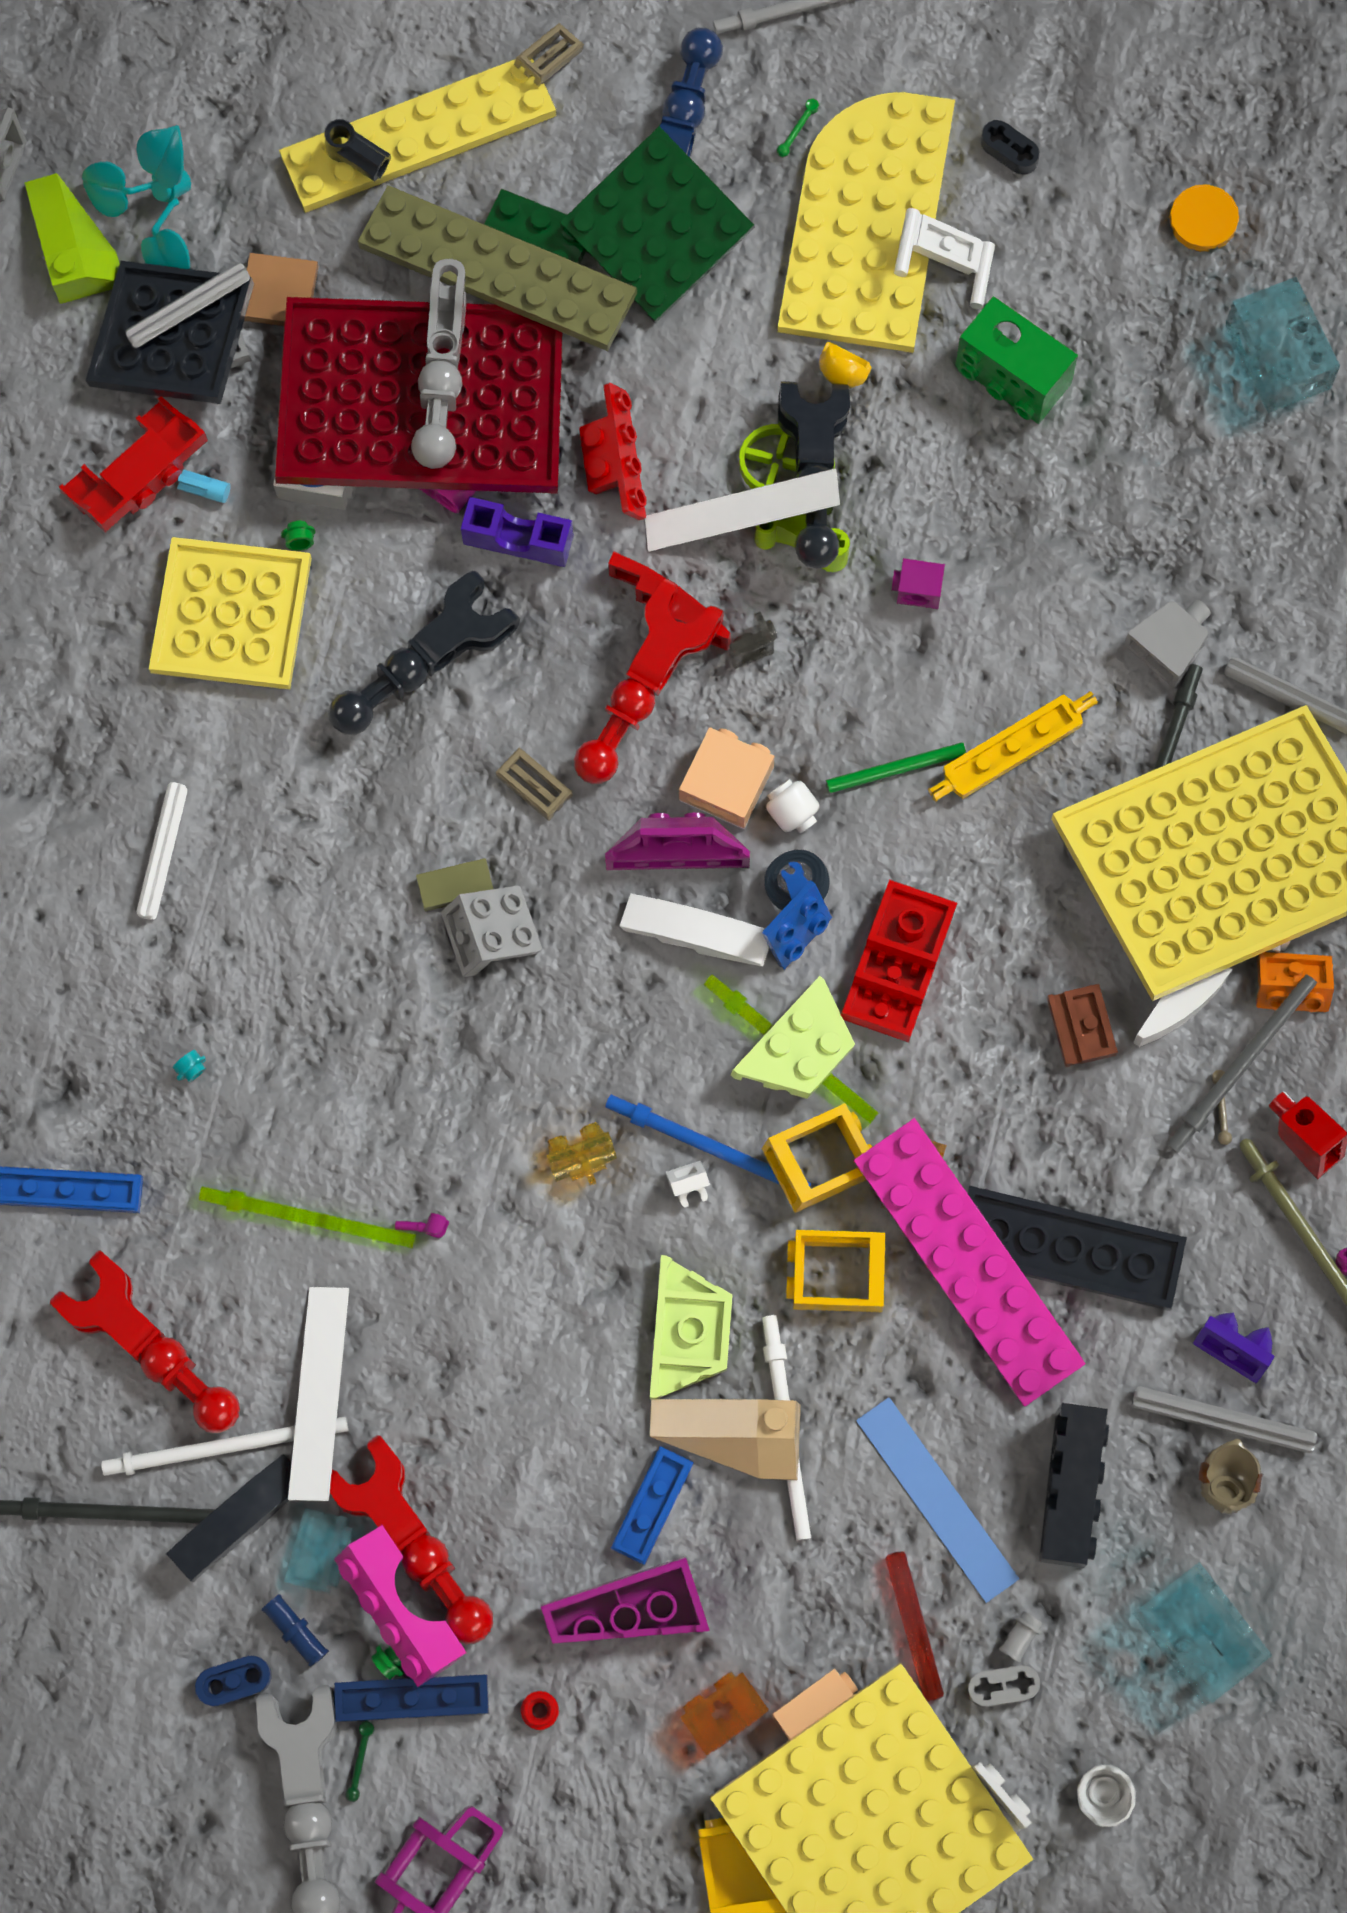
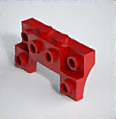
M161 396L157 398L158 403L142 417L140 415L136 417L137 423L146 433L100 473L101 479L83 464L80 467L81 472L65 486L63 484L59 486L61 493L84 515L87 514L105 533L129 511L134 515L139 509H145L150 506L159 491L165 486L173 485L178 480L179 475L182 474L184 469L183 463L208 441L205 432L191 418L180 413Z

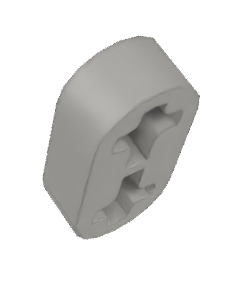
M1014 1666L982 1671L970 1679L967 1693L970 1700L980 1707L1023 1702L1033 1698L1038 1693L1040 1678L1037 1672L1028 1666ZM1021 1672L1024 1673L1026 1679H1032L1033 1685L1027 1688V1694H1021L1019 1688L1007 1689L1006 1682L1017 1680L1018 1673ZM986 1678L989 1685L1001 1684L1000 1691L990 1693V1700H983L982 1694H975L974 1687L980 1685V1679Z

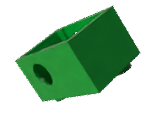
M993 296L960 336L955 366L966 379L970 381L976 380L986 387L987 392L993 398L1000 401L1003 399L1013 406L1015 412L1020 417L1026 420L1031 419L1040 424L1072 384L1078 354ZM1003 322L1013 323L1019 328L1021 337L1015 343L995 327Z

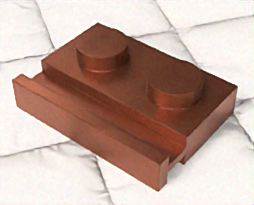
M1099 984L1047 996L1065 1068L1074 1064H1083L1117 1055V1047Z

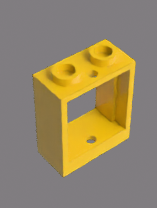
M845 1103L769 1137L761 1148L795 1213L866 1181L860 1170L856 1168L811 1189L788 1146V1143L836 1122L855 1159L873 1147L865 1142L861 1134L862 1127L857 1115L854 1112H850Z
M796 1230L795 1240H788L787 1262H794V1277H787L786 1299H793V1309L856 1312L883 1311L885 1233ZM804 1247L869 1248L868 1299L803 1297Z

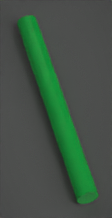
M963 742L827 779L826 786L830 794L956 759L966 753Z

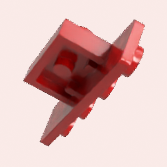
M607 383L603 385L608 416L579 427L588 491L597 495L619 487L623 513L640 521L646 518L645 506L647 500L642 490L640 478L642 467L637 457L635 446L637 434L631 420L630 410L632 402L626 390L612 383Z

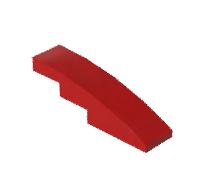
M613 551L608 562L609 576L636 586V601L647 604L660 582L667 579L649 567ZM676 584L678 596L671 611L672 617L682 623L696 621L706 607ZM721 624L711 645L728 651L731 645V633Z

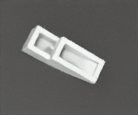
M1227 968L1161 997L1133 1043L1140 1047L1179 1028L1196 1015L1216 995L1233 969Z

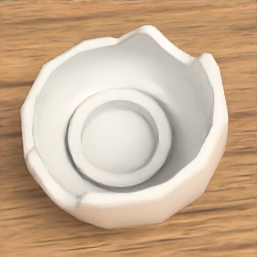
M1105 1764L1093 1767L1083 1774L1077 1787L1080 1810L1095 1825L1100 1827L1118 1826L1129 1818L1135 1806L1136 1791L1133 1782L1127 1774L1113 1765Z

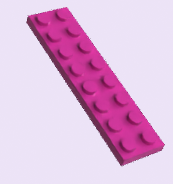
M915 1118L853 1160L1024 1407L1086 1364Z

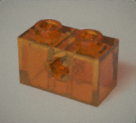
M732 1671L713 1684L717 1690L706 1699L699 1694L682 1707L686 1713L680 1719L706 1757L769 1712V1709L743 1672L736 1677ZM720 1702L723 1706L728 1703L732 1705L733 1708L729 1711L730 1720L726 1722L723 1718L714 1720L712 1715L716 1712L715 1703Z

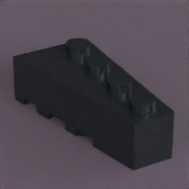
M1062 1403L1055 1412L1039 1562L1084 1568L1088 1564V1559L1094 1560L1097 1537H1091L1093 1522H1098L1100 1516L1101 1500L1096 1499L1098 1484L1102 1485L1104 1479L1105 1462H1101L1102 1449L1107 1446L1109 1425L1106 1424L1108 1409Z

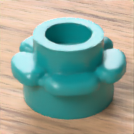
M195 1049L185 1054L172 1067L178 1074L176 1079L181 1081L186 1078L189 1083L194 1081L206 1070L203 1065L206 1057L204 1055L200 1056Z

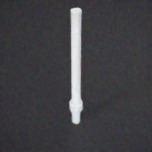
M777 1316L762 1317L766 1341L763 1353L765 1363H769L774 1399L790 1400L784 1360H787L785 1344H781ZM798 1461V1480H787L796 1541L811 1539L801 1469Z

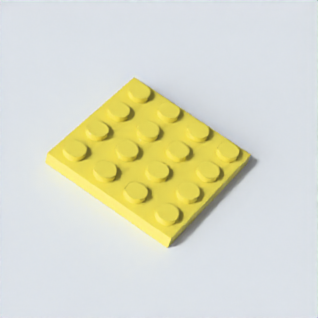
M172 537L149 664L150 673L290 690L310 572L311 554Z

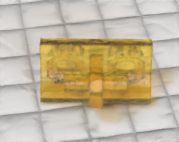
M594 1122L583 1126L580 1130L583 1141L570 1146L566 1136L562 1135L548 1140L549 1154L546 1156L555 1181L558 1182L568 1177L575 1181L586 1177L589 1186L596 1184L593 1173L606 1169L605 1163L617 1159L609 1132L604 1133L598 1123Z

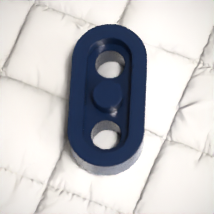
M245 1656L204 1670L196 1680L195 1691L198 1698L204 1704L212 1707L223 1706L265 1691L272 1679L271 1668L260 1657ZM250 1669H257L259 1671V1679L255 1683L247 1681L246 1675ZM220 1680L223 1684V1689L219 1694L213 1695L210 1691V1685L213 1681Z

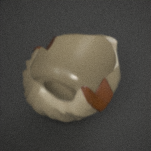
M1240 1439L1226 1442L1210 1452L1204 1462L1201 1463L1198 1479L1201 1481V1494L1206 1502L1212 1505L1214 1509L1219 1510L1220 1513L1226 1514L1237 1513L1242 1508L1255 1503L1256 1496L1261 1489L1263 1477L1258 1459L1244 1447Z

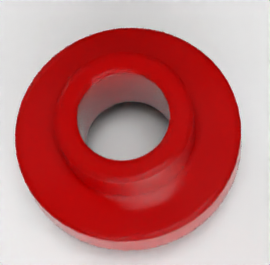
M536 1691L529 1694L521 1705L523 1721L527 1726L535 1730L550 1728L556 1722L559 1715V1706L556 1699L544 1691ZM542 1703L546 1705L547 1714L543 1718H536L533 1715V1708L536 1704Z

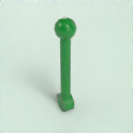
M816 99L806 101L805 112L784 144H780L777 147L776 151L780 157L789 155L790 145L810 115L818 112L819 102Z

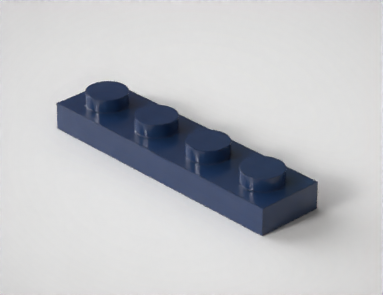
M487 1674L433 1677L417 1687L412 1678L334 1683L335 1722L489 1714Z

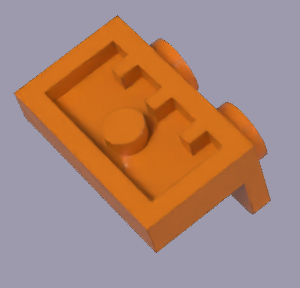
M1264 952L1258 955L1259 989L1256 999L1257 1008L1277 1010L1305 974H1307L1317 984L1295 1011H1329L1334 993L1332 956Z

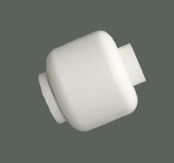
M788 779L767 795L770 801L767 803L766 809L784 832H791L797 829L801 834L817 821L813 815L818 811L819 803L802 781L792 783Z

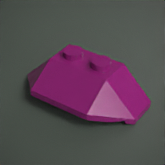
M698 812L687 813L684 817L670 818V815L665 813L650 814L648 818H640L605 853L606 870L750 868V851L714 817H706L705 814Z

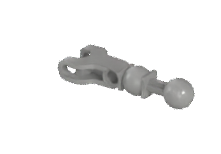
M454 259L440 260L433 268L427 336L428 354H426V366L423 367L418 378L421 408L427 409L425 425L416 431L411 443V449L416 460L422 466L431 469L442 468L449 463L456 450L455 439L446 428L448 411L456 410V398L463 385L462 376L458 371V363L465 324L466 294L465 268L461 262ZM451 271L456 274L457 282L454 286H444L440 282V277L445 272ZM442 348L450 350V352L446 354H441L436 351Z
M329 1685L319 1686L314 1689L312 1694V1712L306 1721L297 1725L286 1724L282 1720L278 1701L269 1693L260 1694L256 1700L258 1734L268 1746L275 1749L279 1754L285 1806L289 1808L284 1817L283 1828L286 1837L292 1843V1845H289V1850L292 1852L299 1851L302 1883L296 1887L292 1895L293 1913H338L340 1909V1896L336 1887L325 1879L322 1848L331 1847V1842L327 1838L332 1829V1818L330 1811L323 1804L326 1803L322 1751L325 1745L332 1740L338 1728V1722H335L333 1691Z

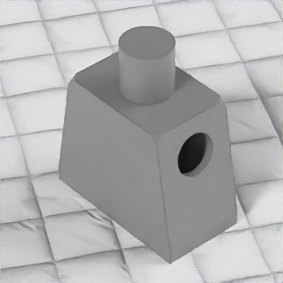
M1197 599L1186 610L1181 608L1176 602L1170 601L1131 629L1127 634L1124 646L1175 688L1206 643L1209 632L1201 624L1211 615V612L1203 602Z

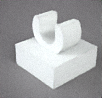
M701 1161L666 1171L674 1196H678L684 1208L689 1206L686 1199L687 1194L694 1190L699 1192L703 1202L707 1201L708 1195L705 1187L710 1184Z

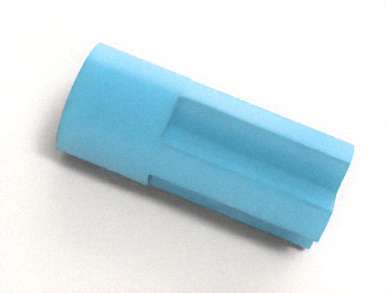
M184 469L182 475L180 474L178 478L179 484L177 489L221 503H225L228 499L230 483Z

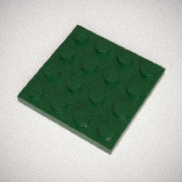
M660 126L560 221L561 226L610 277L637 288L634 302L655 323L755 228V225Z

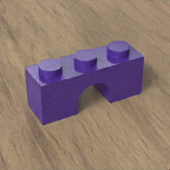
M469 497L461 525L464 545L564 568L574 537L572 520L539 512L535 520L520 519L507 513L504 509V504Z

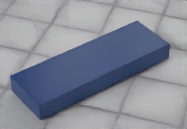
M659 1447L611 1546V1550L645 1566L694 1462L668 1449Z

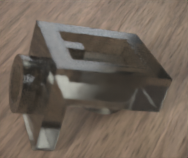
M760 611L753 614V625L757 633L752 634L749 632L735 638L733 643L729 644V655L735 669L774 653V640L778 639L772 621L770 619L765 621Z

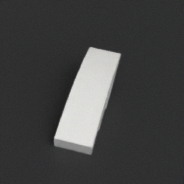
M630 893L620 923V927L625 932L656 937L662 943L691 948L698 954L762 967L769 949L762 934L765 928L705 910Z

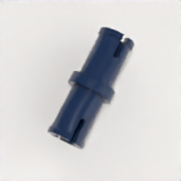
M281 1594L275 1596L261 1609L283 1633L281 1637L286 1644L290 1642L306 1660L310 1668L329 1652L308 1629L307 1625L309 1623L305 1618L300 1619L284 1601Z

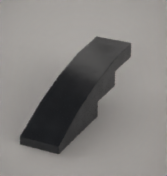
M282 1454L253 1477L166 1553L192 1583L220 1557L224 1558L251 1532L255 1533L289 1501L288 1494L292 1462L285 1454Z

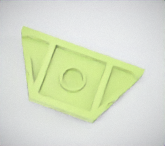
M821 976L813 982L732 1070L731 1076L734 1079L742 1080V1077L762 1082L763 1087L773 1090H786L791 1095L808 1099L851 1052L855 1043L825 980Z
M661 1255L650 1399L661 1398L727 1371L732 1294L719 1286L709 1283L704 1277L682 1267L666 1255Z

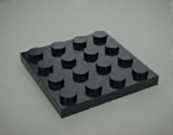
M120 261L87 373L86 382L88 386L221 404L254 287L252 277L246 283L138 348H134L125 333L128 328L220 273Z

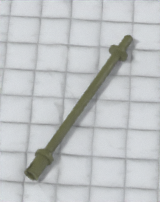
M1243 1139L1239 1145L1240 1150L1256 1172L1249 1178L1252 1183L1259 1180L1263 1182L1347 1306V1280L1273 1171L1278 1168L1279 1163L1276 1160L1268 1164L1253 1141Z

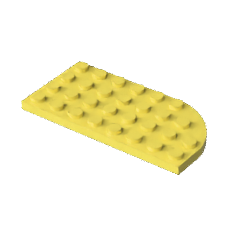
M906 92L880 94L861 100L844 109L825 125L818 134L807 157L778 322L779 333L914 353L929 258L912 251L908 275L905 277L897 276L894 274L906 210L914 208L919 210L920 214L936 220L955 100Z

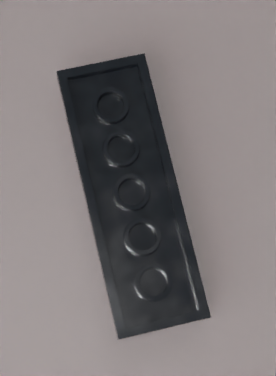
M969 1186V1197L1024 1276L1171 1311L1187 1237Z

